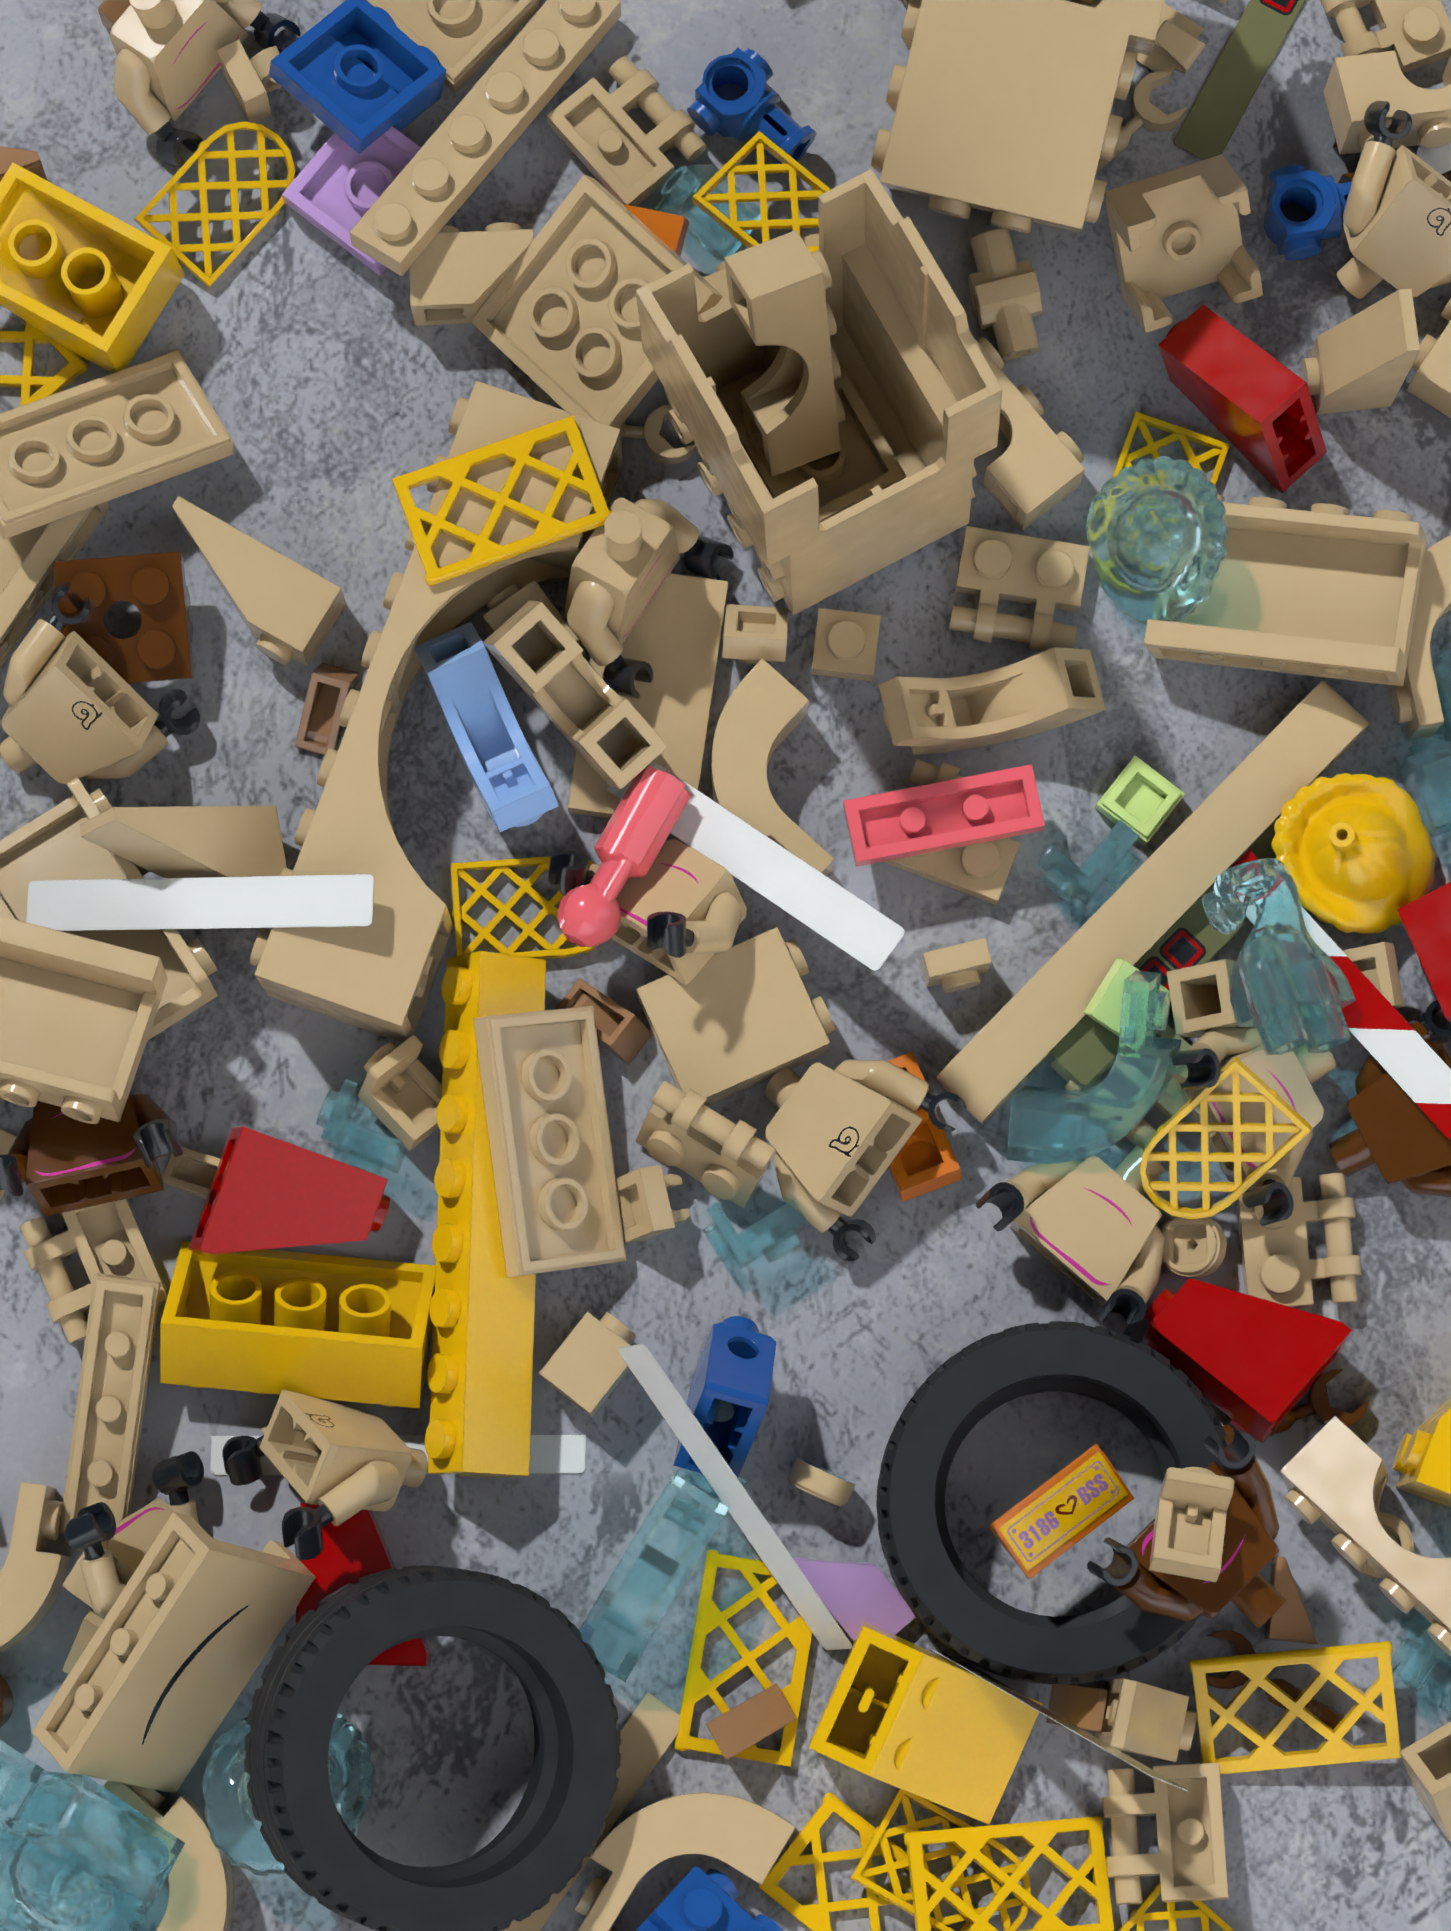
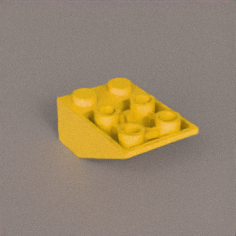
M863 1621L812 1734L809 1749L872 1778L990 1825L1039 1712L956 1663ZM1026 1696L1027 1698H1029V1699L1033 1700L1034 1702H1036V1703L1040 1704L1041 1706H1043V1703H1041V1702H1039V1701H1037V1700H1035V1699H1033V1698H1031V1697Z

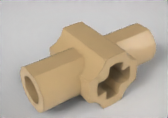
M996 229L974 236L970 239L978 272L969 274L968 284L974 315L980 329L993 327L999 354L1003 361L1026 357L1038 352L1040 346L1032 317L1041 315L1043 309L1038 280L1030 260L1017 262L1009 229Z

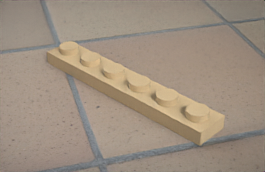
M547 0L349 232L351 245L398 275L403 276L621 17V1Z

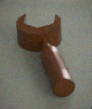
M1344 1369L1330 1370L1319 1376L1310 1387L1308 1403L1292 1408L1269 1436L1288 1431L1295 1421L1311 1415L1324 1426L1336 1416L1348 1427L1359 1421L1366 1413L1369 1400L1361 1404L1351 1414L1331 1407L1326 1384ZM1227 1424L1223 1426V1429L1227 1435L1225 1437L1227 1446H1229L1234 1439V1430ZM1251 1435L1254 1439V1442H1257L1258 1440L1253 1435Z
M1219 1630L1207 1635V1637L1228 1640L1234 1656L1255 1654L1251 1643L1242 1634L1235 1631ZM1239 1670L1229 1671L1223 1679L1206 1676L1207 1684L1218 1689H1234L1243 1685L1249 1679ZM1282 1678L1270 1679L1294 1699L1302 1692V1690L1297 1687L1295 1688L1294 1685ZM1264 1691L1271 1703L1282 1709L1284 1708L1285 1711L1287 1710L1285 1706ZM1314 1697L1305 1706L1306 1709L1332 1729L1344 1718L1343 1714L1328 1705H1324V1703Z

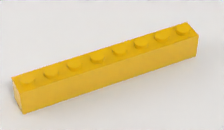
M477 951L447 958L446 972L442 980L441 991L445 1001L444 1035L439 1046V1058L443 1065L442 1099L437 1108V1124L440 1129V1156L434 1176V1185L438 1194L437 1228L432 1238V1252L436 1259L435 1292L431 1298L429 1308L430 1319L433 1323L432 1358L427 1370V1381L431 1389L430 1423L425 1433L428 1474L491 1478L529 1476L536 1274L507 1277L474 1019L485 1016L544 1011L546 960Z

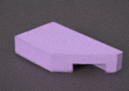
M795 1557L793 1559L833 1618L853 1642L863 1621L896 1635L916 1618L907 1602L873 1563L812 1560L802 1557Z

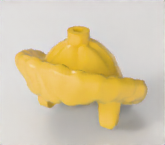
M1348 773L1337 774L1332 778L1319 777L1310 786L1300 787L1296 791L1294 798L1286 801L1282 806L1281 816L1274 824L1275 836L1271 842L1272 849L1276 854L1275 869L1282 876L1286 891L1296 896L1297 902L1306 911L1311 912L1319 921L1332 924L1340 932L1347 934L1351 932L1360 934L1381 933L1392 925L1402 923L1397 909L1431 891L1434 881L1436 853L1431 845L1428 828L1423 824L1421 812L1416 802L1404 789L1398 787L1392 779L1386 777L1375 778L1368 774L1351 775Z

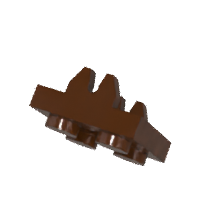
M183 551L53 561L56 587L64 582L71 583L67 593L60 598L58 602L59 607L65 612L72 613L81 608L87 596L90 599V611L87 617L80 623L74 625L67 624L61 632L65 638L75 631L127 683L194 678L191 647L193 623L189 616L191 601L185 581ZM118 601H127L134 604L142 617L139 631L127 639H120L111 635L106 629L104 622L107 609Z

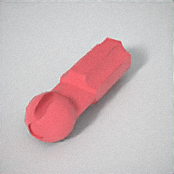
M648 765L633 778L594 847L602 863L590 884L570 890L561 899L557 918L561 932L570 942L581 947L597 946L607 942L618 931L621 912L617 897L628 878L646 876L691 797V794L685 789V784L668 772L657 770Z

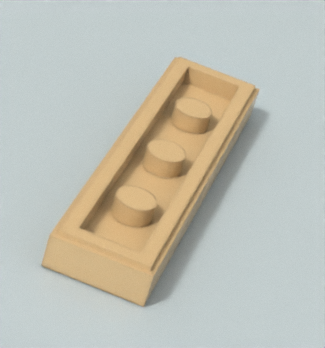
M100 1273L94 1275L59 1533L65 1534L67 1524L71 1519L78 1517V1513L82 1508L99 1502L109 1506L116 1523L125 1519L131 1513L162 1282Z

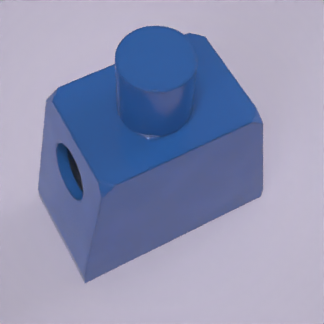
M732 1316L725 1319L722 1323L720 1322L712 1326L693 1374L686 1405L738 1478L768 1407L777 1342L771 1336L759 1333L757 1325L752 1320L741 1316ZM717 1399L730 1402L734 1414L730 1420L725 1422L713 1420ZM679 1440L673 1466L702 1473Z

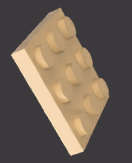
M583 175L477 312L471 323L565 411L619 429L659 378L643 351L636 290L687 263L597 180ZM694 270L698 314H701L715 307L723 296Z

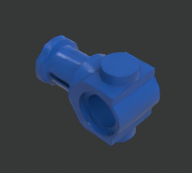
M737 48L732 54L719 56L711 61L704 71L702 84L695 90V101L687 108L691 119L708 135L713 136L718 132L722 137H734L739 142H743L748 138L751 139L760 131L797 162L807 152L817 134L809 125L801 127L777 106L780 95L766 83L773 76V71L757 52L749 48L744 52ZM730 83L740 86L746 93L737 100L729 101L718 97L715 91L720 86ZM764 149V152L773 159V164H782Z
M1302 165L1281 167L1268 175L1271 188L1267 196L1269 205L1264 216V229L1268 238L1277 245L1279 255H1285V259L1290 261L1308 259L1321 253L1322 240L1341 236L1343 213L1352 181L1336 184L1331 175L1321 176L1313 170L1306 171ZM1286 204H1297L1308 212L1310 219L1304 222L1291 221L1283 215L1280 207Z

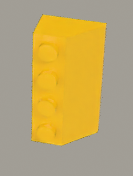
M182 1241L160 1322V1383L280 1395L283 1389L323 1400L380 1404L389 1407L420 1408L428 1366L432 1329L429 1308L431 1298L435 1292V1265L272 1249L200 1255L188 1250L190 1241Z

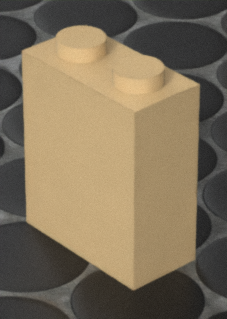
M778 927L732 946L725 952L714 954L687 985L671 975H666L636 989L639 1004L678 1089L685 1093L690 1089L707 1098L705 1105L708 1106L772 1078L782 1069H792L829 1052L830 1041L827 1035L835 1032L836 1029L822 997L819 996L810 1000L800 978L809 974V969L795 939L784 942Z

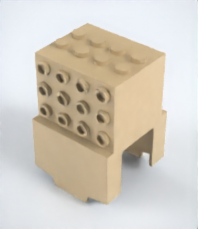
M909 0L901 34L907 50H910L907 66L894 65L886 103L896 113L891 131L879 129L871 167L876 169L878 173H881L880 183L888 189L930 198L928 208L933 210V212L969 220L972 208L993 213L991 219L993 226L1026 234L1030 233L1032 222L1075 233H1081L1084 221L1096 224L1107 184L1106 181L1095 179L1099 160L1111 162L1123 118L1110 114L1113 100L1117 98L1126 101L1138 53L1150 54L1156 39L1165 0H1102L1096 7L1066 0Z
M872 169L818 196V251L823 255L831 273L832 288L825 290L826 301L833 312L837 327L836 334L830 336V344L837 356L841 370V377L834 380V386L845 413V421L838 423L840 451L771 477L746 436L741 392L767 371L775 360L780 346H756L732 308L729 299L698 314L694 270L690 263L636 290L643 351L665 388L666 396L672 407L667 412L670 422L684 445L692 441L696 445L702 459L701 462L697 463L704 483L714 497L722 493L724 494L732 514L727 516V519L736 539L744 550L753 545L762 564L761 567L757 568L764 588L774 602L783 598L792 615L809 608L968 524L970 520L971 499L975 497L972 481L977 476L974 459L996 448L998 443L1002 388L969 330L963 306L909 216L903 219Z

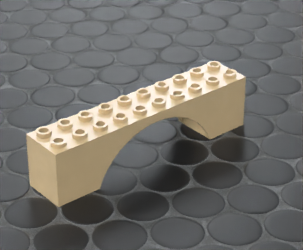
M476 381L470 398L459 397L454 407L448 432L455 436L448 457L439 454L434 464L574 415L608 507L623 466L621 430ZM563 435L536 445L531 457L564 471L573 452L567 436ZM501 457L472 467L467 479L500 493L515 462ZM525 467L510 498L543 513L558 482ZM577 467L574 476L582 479L579 468ZM440 479L427 483V491L433 493L427 510L428 513L437 515L451 484ZM568 487L553 518L568 523L594 514L595 511L588 495ZM461 490L446 521L480 535L495 504ZM504 509L490 541L503 546L533 535L538 524ZM422 523L427 536L431 526ZM409 528L405 549L412 551L404 574L395 571L388 584L383 607L390 609L383 631L373 630L366 643L361 666L368 668L361 690L351 689L345 699L339 725L346 727L338 751L329 748L320 766L317 785L323 786L324 789L316 810L306 808L299 822L295 844L302 846L294 870L285 867L280 876L372 875L374 878L372 923L369 926L290 927L272 928L271 930L262 928L255 940L250 956V964L257 966L254 975L267 996L401 1043L415 1035L454 926L447 905L423 882L409 863L396 839L390 816L387 783L392 736L401 707L410 687L422 669L414 648L419 644L460 627L481 610L487 608L488 603L499 592L513 584H518L520 588H523L533 580L538 585L569 580L575 558L596 528L433 586H428L425 581L426 572ZM441 531L432 549V553L437 567L441 568L469 558L474 546Z

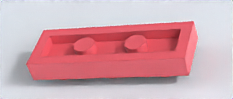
M1032 764L843 801L855 867L1040 832L1045 827Z

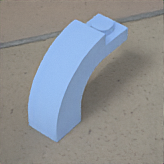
M469 622L415 646L414 651L474 786L493 824H496L499 831L502 832L511 827L530 825L541 818L545 812L558 807L559 805L551 785L519 727L486 647L483 645L473 624Z

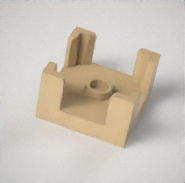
M1223 154L1105 191L1104 195L1122 297L1145 333L1173 323V317L1161 299L1218 281L1233 303H1241L1263 296L1260 271L1243 246L1238 211L1242 215L1251 214L1248 189Z

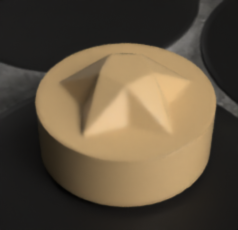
M1174 1216L1161 1230L1165 1238L1162 1261L1175 1274L1189 1278H1202L1216 1271L1225 1258L1227 1242L1224 1231L1210 1217L1191 1220Z

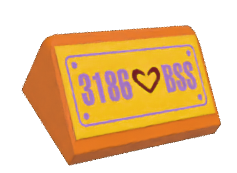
M1096 1443L988 1527L1029 1580L1135 1498L1105 1453Z

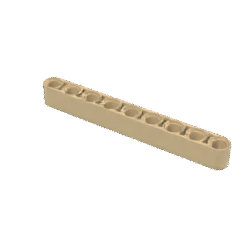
M1324 680L1321 681L947 1064L935 1080L948 1092L957 1094L962 1098L967 1106L966 1110L983 1124L1051 1055L1050 1051L1086 1015L1083 1013L1115 960L1117 958L1122 959L1134 966L1164 936L1173 924L1206 893L1213 883L1248 850L1254 841L1281 816V809L1284 803L1294 798L1296 791L1300 787L1310 786L1315 779L1321 777L1355 742L1370 723Z

